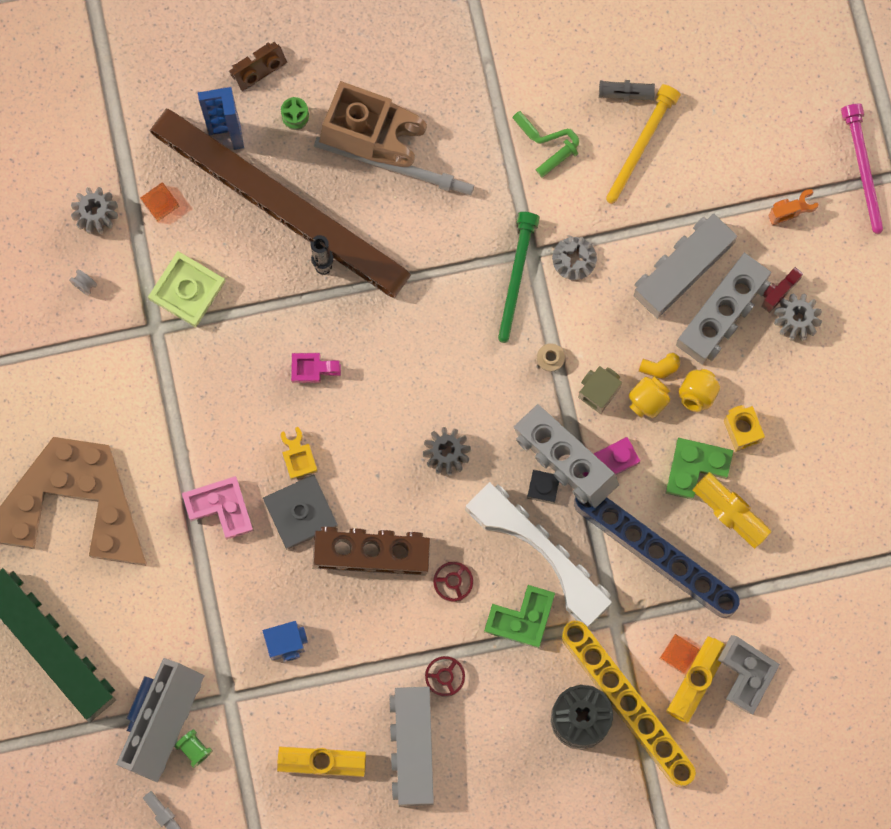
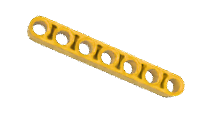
M580 621L567 623L562 633V641L596 687L606 695L611 702L612 708L669 782L676 787L689 785L694 780L696 772L694 765L587 626ZM572 628H577L582 632L583 639L579 642H572L569 640L567 632ZM589 651H595L599 654L601 661L597 665H590L585 660V654ZM606 674L615 675L618 679V685L614 688L606 687L602 681L603 676ZM623 697L634 699L636 707L633 711L622 709L620 700ZM649 720L653 724V732L648 735L642 734L638 729L639 721ZM657 744H668L671 748L670 756L667 758L660 757L656 752ZM684 766L687 768L689 777L686 781H679L675 778V767Z

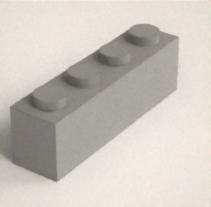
M714 213L708 219L702 217L694 225L693 229L695 232L687 238L684 235L674 245L675 251L669 257L665 254L654 265L656 270L650 276L645 273L635 283L634 286L637 288L635 289L634 297L657 319L735 244L737 235Z
M163 658L116 765L158 783L161 774L166 768V762L177 743L181 728L189 716L192 703L200 691L205 675L178 662Z
M430 687L395 688V695H389L390 713L396 712V724H390L391 742L396 741L397 753H391L392 771H397L398 782H392L393 800H398L399 806L434 805Z

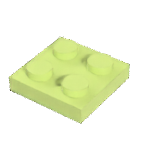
M177 251L149 294L148 299L196 328L226 281L223 277Z

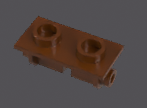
M275 41L271 44L267 42L266 45L253 52L252 54L255 57L253 61L247 56L232 65L229 73L234 80L236 79L242 92L288 63L280 45H277Z

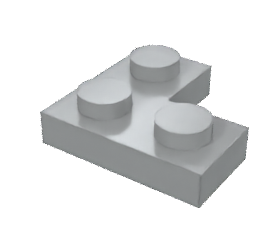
M731 635L718 661L739 674L726 700L746 713L753 715L780 664L741 638Z

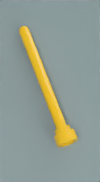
M662 84L656 94L658 97L656 102L658 104L607 194L606 200L608 203L613 204L617 201L667 108L670 109L672 105H676L681 94L675 88L666 84Z

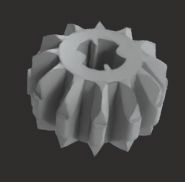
M87 187V195L83 196L81 193H77L76 197L80 202L71 203L72 209L75 210L71 217L77 221L76 225L79 229L86 227L88 234H92L94 228H97L98 233L102 234V226L106 225L108 228H112L113 224L109 219L118 218L117 212L114 211L118 208V204L116 201H111L113 196L110 192L103 194L101 187H98L95 193H92L91 188ZM93 207L98 208L97 214L92 215Z
M794 293L789 296V301L783 298L780 301L781 307L776 308L774 312L779 317L775 319L774 324L776 326L783 325L780 334L784 335L787 331L790 332L789 339L792 341L797 334L801 341L806 340L807 333L814 336L817 332L815 327L820 326L822 320L817 318L822 313L821 309H813L816 300L812 299L807 303L805 301L807 298L806 294H802L800 300L797 299ZM798 313L803 315L802 320L795 321L793 319L794 314L796 316Z

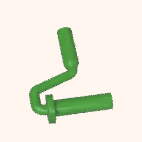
M518 111L512 117L525 134L538 144L568 135L573 141L572 143L568 139L563 141L565 146L535 169L541 178L571 154L573 156L578 155L575 148L579 145V138L573 130L567 128L540 137L539 132L521 111Z

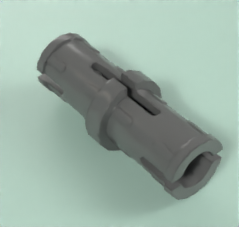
M600 80L599 98L623 99L624 102H629V99L654 101L655 83H630V80H624V82Z

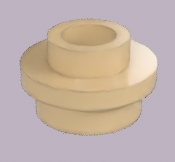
M549 343L539 349L537 362L543 370L553 372L560 369L564 364L565 354L560 346ZM554 353L556 355V359L554 361H548L546 359V354Z

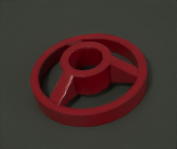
M459 562L443 564L434 575L435 591L442 599L449 602L463 600L470 594L473 587L471 571ZM456 565L461 567L457 572H451L446 577H437L439 572L447 566ZM466 570L470 577V587L462 596L459 589L462 584L461 574ZM451 576L459 579V583L456 586L449 585L448 579ZM436 582L445 583L448 589L455 590L458 598H448L441 594Z
M441 656L431 661L427 666L425 681L427 686L430 687L431 692L441 697H449L458 693L463 687L465 671L461 663L455 658ZM437 661H452L448 668L440 669L437 674L428 673L431 666ZM457 664L462 672V681L460 686L454 691L451 685L454 679L452 670ZM442 672L450 674L451 678L448 682L440 680L439 676ZM428 678L437 679L440 685L448 687L450 693L435 691L429 684Z

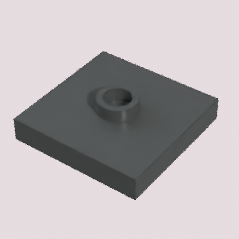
M314 474L263 497L286 550L314 538L315 531H321V527H338Z

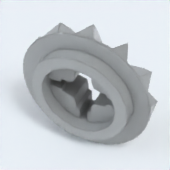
M570 236L560 240L553 251L552 261L555 270L562 277L569 280H580L590 275L594 270L597 253L592 243H589L583 237ZM579 248V257L583 260H577L571 268L570 257L567 254H573Z

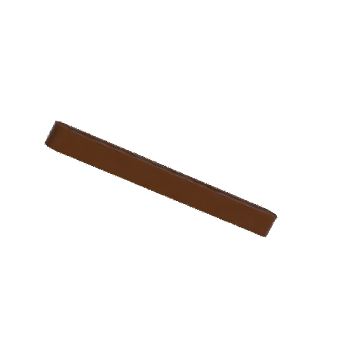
M166 108L150 129L151 134L162 143L308 242H314L313 238L317 235L325 236L329 242V249L332 252L333 259L386 295L395 298L410 278L411 274L400 264L172 110Z

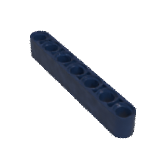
M575 496L574 507L581 516L715 615L727 618L736 612L740 605V599L734 590L608 497L596 508L593 506L587 508L582 506ZM606 512H613L616 514L618 522L612 525L607 524L603 521L602 515ZM628 529H636L639 531L641 539L632 542L626 538L625 532ZM654 545L661 547L664 556L659 559L651 557L648 552L649 548ZM677 562L684 564L687 569L686 574L682 576L674 574L672 565ZM700 579L707 581L710 590L706 593L697 591L695 582ZM723 596L730 598L733 603L732 609H722L718 604V599Z

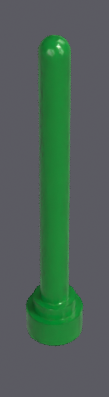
M518 212L516 224L520 234L498 340L501 343L508 342L530 236L539 225L540 216L531 212Z

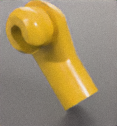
M669 353L657 363L643 358L638 372L664 379L678 370L680 367V357L676 353Z

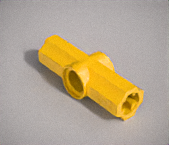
M712 473L706 474L693 488L695 494L714 510V515L729 529L733 528L754 549L771 533L772 530L751 511V507L737 493L729 491Z
M709 636L705 639L666 710L675 719L686 724L691 720L722 663L718 659L726 646L723 642ZM691 674H701L705 679L704 686L697 687L692 684Z
M279 747L277 772L316 774L320 776L365 777V751ZM320 754H325L330 758L329 766L322 770L317 769L314 766V759Z

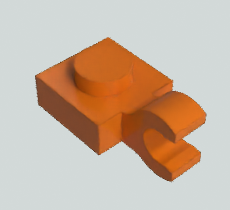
M807 189L803 191L799 200L789 201V199H783L773 204V208H771L768 215L772 226L796 218L799 214L814 212L819 206L818 202L810 205L805 201V198L813 195V190Z

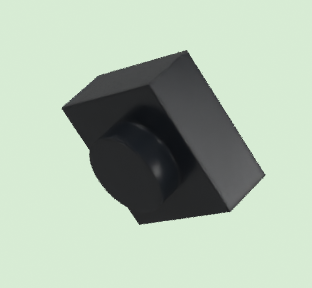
M533 470L527 499L555 504L559 481L555 478L554 474Z

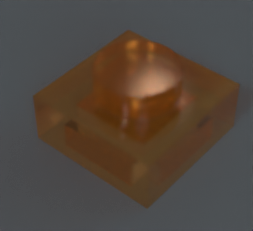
M163 182L140 197L142 203L156 222L180 207Z
M675 634L659 659L684 674L700 649Z

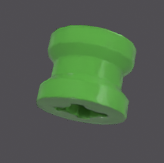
M291 97L283 102L281 115L285 126L291 130H299L305 127L309 121L308 107L305 101L299 97Z

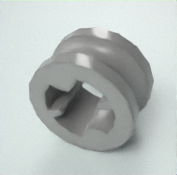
M78 269L76 277H71L69 281L77 289L89 296L91 294L90 289L92 287L95 288L97 283Z

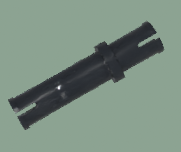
M317 235L313 238L314 242L311 241L310 243L312 249L311 262L317 273L326 275L330 273L329 268L332 269L333 255L329 249L327 238Z

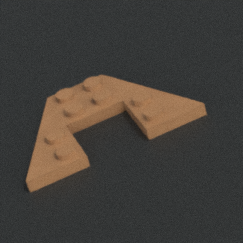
M53 437L0 506V544L35 549L45 494L97 501L98 507L89 556L146 566L147 562L110 446Z

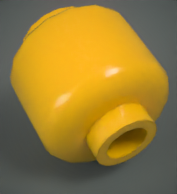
M707 369L692 370L686 375L679 388V397L682 404L691 411L700 412L707 410L713 405L720 391V384L711 371Z
M654 376L652 379L644 377L629 392V399L632 401L630 408L641 418L644 415L655 418L669 404L670 397L668 393L670 390L657 377Z

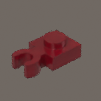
M794 267L777 286L772 283L762 295L765 297L762 307L768 313H771L799 282L803 273Z

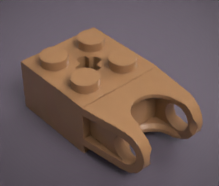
M340 81L322 124L319 142L368 160L398 167H409L414 163L415 154L407 146L400 143L397 137L403 135H424L427 124L420 116L392 103L390 98Z

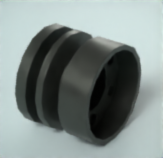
M582 684L569 687L559 695L553 705L550 720L553 733L561 743L569 748L580 750L592 748L605 738L611 728L613 710L611 702L599 689ZM587 710L589 712L587 718L590 721L582 720L579 723L576 720L578 714L575 711L583 712Z

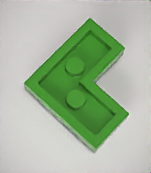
M678 437L665 494L693 500L695 495L693 488L697 485L699 473L708 474L710 472L715 477L727 479L733 450Z
M528 585L520 612L492 604L484 633L539 649L555 592Z

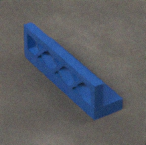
M227 87L197 92L209 136L229 132L233 150L243 149V136L232 88Z

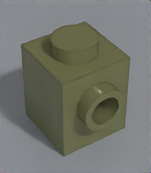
M599 366L595 372L590 370L581 382L584 387L580 390L578 398L601 414L620 390L622 382L619 380L620 376L608 367L604 369Z

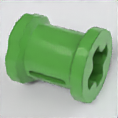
M194 729L184 735L174 746L177 750L181 749L191 761L190 765L193 768L201 764L213 752L211 748H206L197 738V732Z

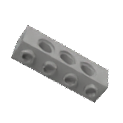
M744 252L678 338L676 346L701 365L707 359L713 361L721 350L718 344L724 337L728 340L738 328L735 324L740 316L745 318L755 305L751 302L757 294L762 296L770 286L771 282L768 279L771 271ZM737 284H745L749 288V293L740 294L736 291L735 286ZM722 305H727L732 309L733 314L724 316L719 312L718 308ZM704 327H712L716 331V336L712 338L706 337L702 333V329Z
M539 404L513 426L518 435L516 438L518 444L526 451L531 449L536 454L534 456L535 459L545 469L548 466L555 471V478L563 486L569 484L574 489L572 491L573 494L583 504L589 502L596 508L619 486L615 473ZM550 437L548 442L540 443L542 439ZM570 455L566 460L559 461L561 456ZM589 472L586 477L578 478L581 473Z

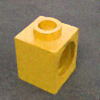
M740 405L728 410L729 414L726 415L724 424L735 452L762 443L765 435L753 406L745 408L744 405ZM740 420L746 421L750 425V431H739L736 427V422Z

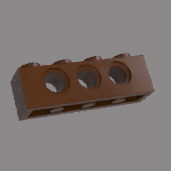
M321 527V531H315L312 569L426 576L429 569L430 538L423 537V533L407 532L406 536H396L395 532L390 530H379L378 534H366L365 529L359 528L349 529V533L338 532L336 527ZM339 542L347 543L350 546V553L339 555L335 550V545ZM367 544H374L377 546L379 554L375 557H369L364 553L363 547ZM397 545L403 546L407 551V557L403 559L396 558L392 553V548Z

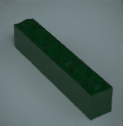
M2 568L0 570V619L81 715L91 723L116 701L112 695L116 690L105 677L101 681L93 673L97 668L87 656L83 659L80 658L75 652L79 647L69 635L63 638L57 631L60 624L50 613L45 616L40 611L39 607L42 603L32 592L27 595L20 586L24 582L14 571L8 573Z

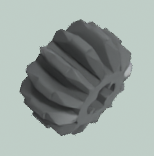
M442 427V436L433 431L431 436L434 441L425 440L424 445L429 449L423 451V457L431 458L427 462L429 468L438 464L436 474H440L442 469L446 468L447 475L451 476L453 466L457 471L461 472L463 467L460 462H469V457L465 453L470 452L471 447L463 445L467 441L465 435L456 439L457 429L454 428L451 435H447V428ZM447 446H450L451 452H454V454L448 453L446 457L442 456V450L440 449L445 450Z

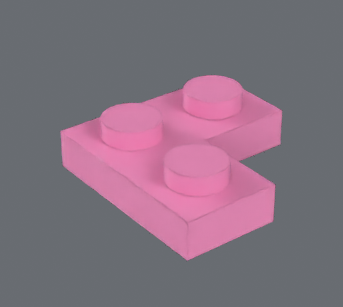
M236 476L182 493L191 522L218 513L226 540L253 531Z

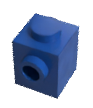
M296 621L262 630L272 661L283 658V662L292 661L300 658L299 653L305 652L303 644L308 643L304 626L298 628Z

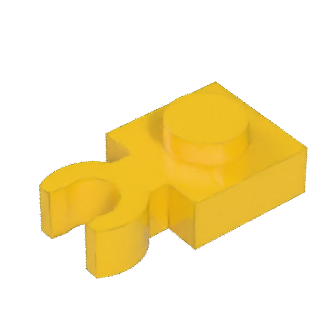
M295 427L297 437L294 440H288L285 432H281L283 444L290 449L282 452L291 481L318 472L310 445L301 446L300 444L303 435L299 427Z

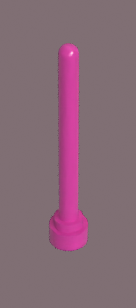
M860 103L851 104L840 109L842 119L846 121L847 125H850L872 231L875 234H880L883 231V224L861 128L864 110Z

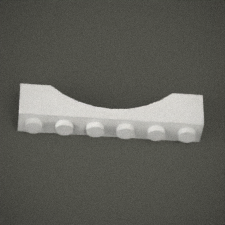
M489 482L465 506V511L484 530L515 536L530 544L541 553L552 566L560 581L565 597L566 611L577 621L584 623L589 628L611 606L612 602L609 600L611 597L610 593L600 584L595 586L588 579L591 575L580 564L575 566L568 559L570 554L560 544L555 547L548 540L550 537L549 533L539 524L534 526L527 519L530 517L527 511L519 504L514 506L507 499L510 497L509 494L500 485L497 484L494 487Z

